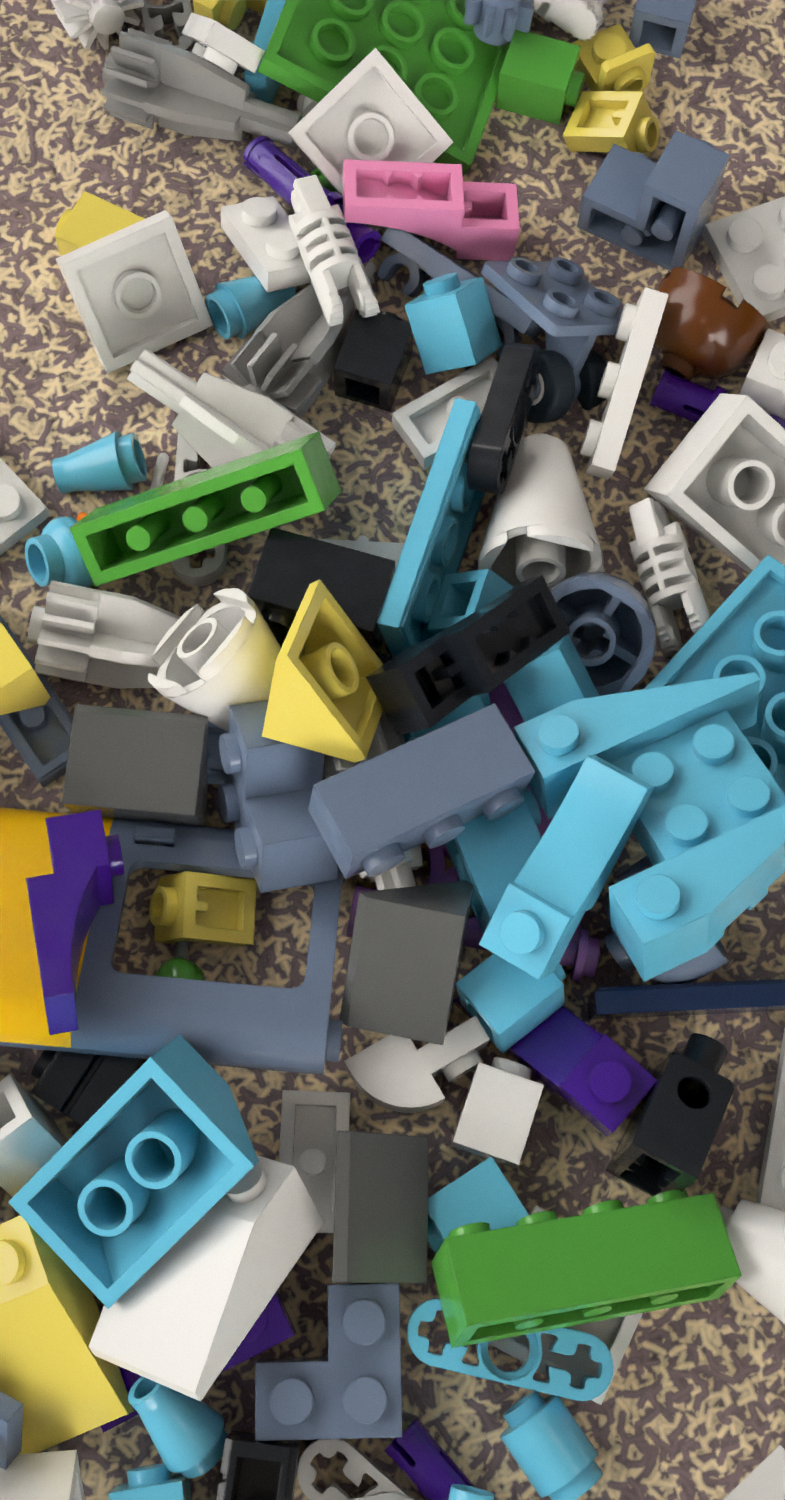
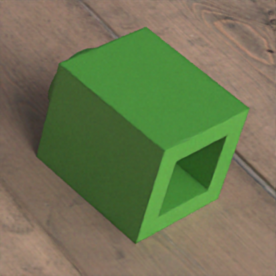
M515 29L499 73L496 108L560 125L566 106L575 107L582 93L586 73L577 71L581 46Z

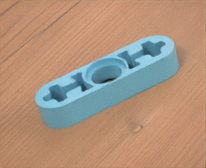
M432 1298L420 1303L408 1319L407 1339L412 1352L420 1361L433 1367L576 1401H588L600 1396L609 1386L613 1376V1359L608 1347L598 1337L584 1331L564 1327L526 1334L525 1336L529 1343V1354L525 1363L515 1370L506 1371L496 1367L490 1360L488 1354L489 1341L476 1344V1364L462 1361L467 1352V1346L451 1348V1343L445 1342L441 1353L428 1351L429 1340L424 1335L418 1334V1327L421 1321L432 1322L436 1316V1311L442 1310L440 1298ZM541 1334L554 1335L555 1338L548 1350L568 1356L574 1355L578 1344L588 1345L587 1357L598 1363L596 1375H584L580 1386H571L570 1373L562 1368L546 1365L547 1379L545 1381L534 1379L533 1375L542 1359Z

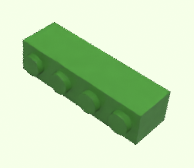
M318 431L96 508L71 526L70 531L96 587L325 511L342 490Z
M675 1189L651 1197L646 1202L647 1204L624 1208L622 1201L609 1200L583 1210L582 1215L558 1219L556 1212L542 1211L521 1218L516 1222V1226L491 1230L489 1223L476 1222L452 1230L448 1237L444 1239L431 1262L451 1348L719 1299L742 1274L714 1193L688 1197L686 1190L681 1192Z

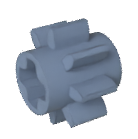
M466 0L464 23L474 25V33L481 41L496 46L506 45L512 41L515 29L526 33L530 31L534 12L533 0Z

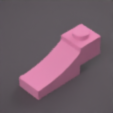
M344 159L342 185L343 216L346 223L383 226L421 235L454 249L455 259L510 261L514 257L520 232L516 184L463 182L462 164Z

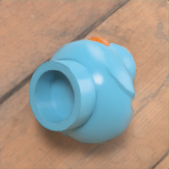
M79 513L76 520L72 517H57L44 527L41 536L32 537L27 540L25 545L26 563L36 584L44 587L50 585L51 581H57L87 588L94 584L70 531V527L88 515L87 513Z

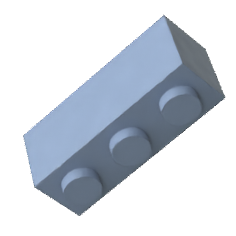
M494 703L314 784L308 811L344 878L348 879L363 871H366L369 877H373L398 865L405 858L403 852L424 842L427 843L429 848H436L453 840L465 830L464 824L485 814L488 820H495L512 812L523 803L524 798L522 795L530 783L535 770Z

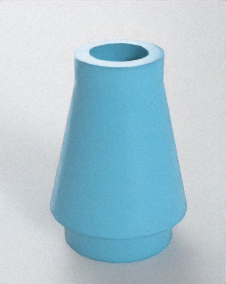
M250 276L217 283L214 292L206 295L205 305L213 326L221 337L229 339L236 335L239 339H243L256 329L270 312L296 295V290L294 286L267 293L257 277Z
M115 431L66 456L54 458L52 461L55 482L62 494L75 491L134 490L135 483L147 480L144 453L134 433L122 436L119 431Z
M143 1376L134 1383L128 1394V1402L138 1412L166 1468L170 1472L181 1473L186 1478L199 1477L213 1468L223 1456L225 1438L227 1437V1433L223 1429L224 1419L222 1415L202 1401L200 1402Z

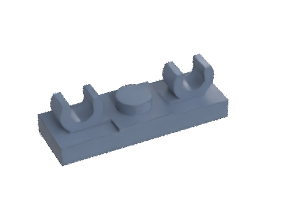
M388 227L381 238L383 242L397 250L398 253L392 254L383 260L379 267L378 277L389 282L400 268L407 267L410 278L402 292L412 298L423 291L426 274L436 278L449 273H457L459 281L480 277L414 233ZM484 280L497 328H500L504 333L503 346L496 353V355L501 357L507 342L520 343L519 331L536 339L543 329L498 288Z

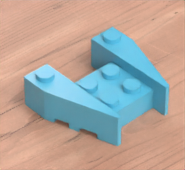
M755 672L577 699L514 727L515 738L535 770L528 785L548 819L555 816L588 755H596L654 786L632 830L653 866L609 886L611 927L644 982L708 952L724 936V930L746 908L749 911L753 909L768 894V887L785 872V794L742 733V730L757 724L760 678Z

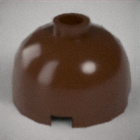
M674 267L671 272H667L656 289L657 291L669 294L653 345L664 355L659 365L664 370L671 371L670 373L689 381L694 374L706 379L728 377L743 368L760 346L770 326L766 318L746 300L743 299L737 308L730 300L722 296L727 287L692 270Z

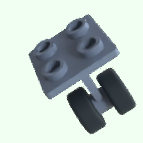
M512 257L510 261H486L481 274L545 330L547 350H540L539 381L527 421L531 423L557 421L568 412L573 400L576 398L584 410H590L605 401L606 399L598 397L597 394L607 363L600 354L591 350L598 335H616L623 312L620 309V300L611 293L593 286L583 277V269L565 258L553 257L551 261H530L522 257Z

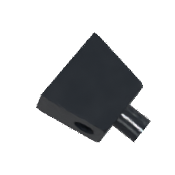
M693 1033L690 1035L682 1054L672 1052L652 1074L657 1079V1082L638 1103L605 1171L652 1197L675 1189L682 1192L698 1179L735 1087L731 1080L718 1074L728 1053L724 1045L709 1036Z

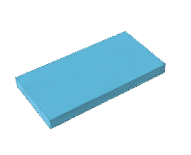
M458 398L454 400L377 621V625L393 658L407 648L418 645L434 636L427 628L445 574L459 572L485 492L469 490L467 484L469 452L481 417L479 407H477V403L474 401Z

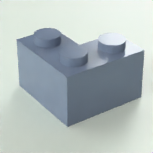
M677 130L674 132L657 163L642 153L632 152L613 144L583 195L577 228L669 271H672L674 267L683 268L698 243L705 224L709 223L730 155L716 149L707 141L694 139Z
M268 700L229 705V733L221 734L219 737L221 762L227 774V783L218 785V802L221 816L225 823L234 822L236 828L234 841L241 868L251 867L260 893L336 880L338 877V865L308 811L313 786L323 780L325 754L262 737Z
M399 1283L328 1284V1357L261 1358L255 1363V1441L402 1437Z

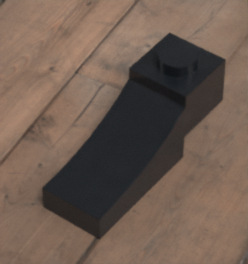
M543 575L524 580L499 598L418 645L407 648L366 676L395 734L401 735L432 727L472 696L494 690L569 634L570 630Z

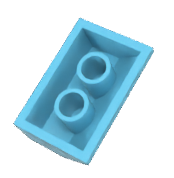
M179 1034L153 1054L8 1203L109 1309L234 1187L259 1160L230 1086Z

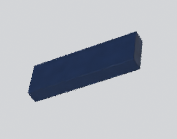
M785 979L598 987L587 996L589 1020L785 1011Z

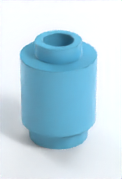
M533 1390L503 1414L509 1426L501 1433L500 1439L540 1498L549 1496L551 1500H576L602 1477L603 1472L594 1460L598 1452L559 1396L549 1395L543 1399L538 1391Z

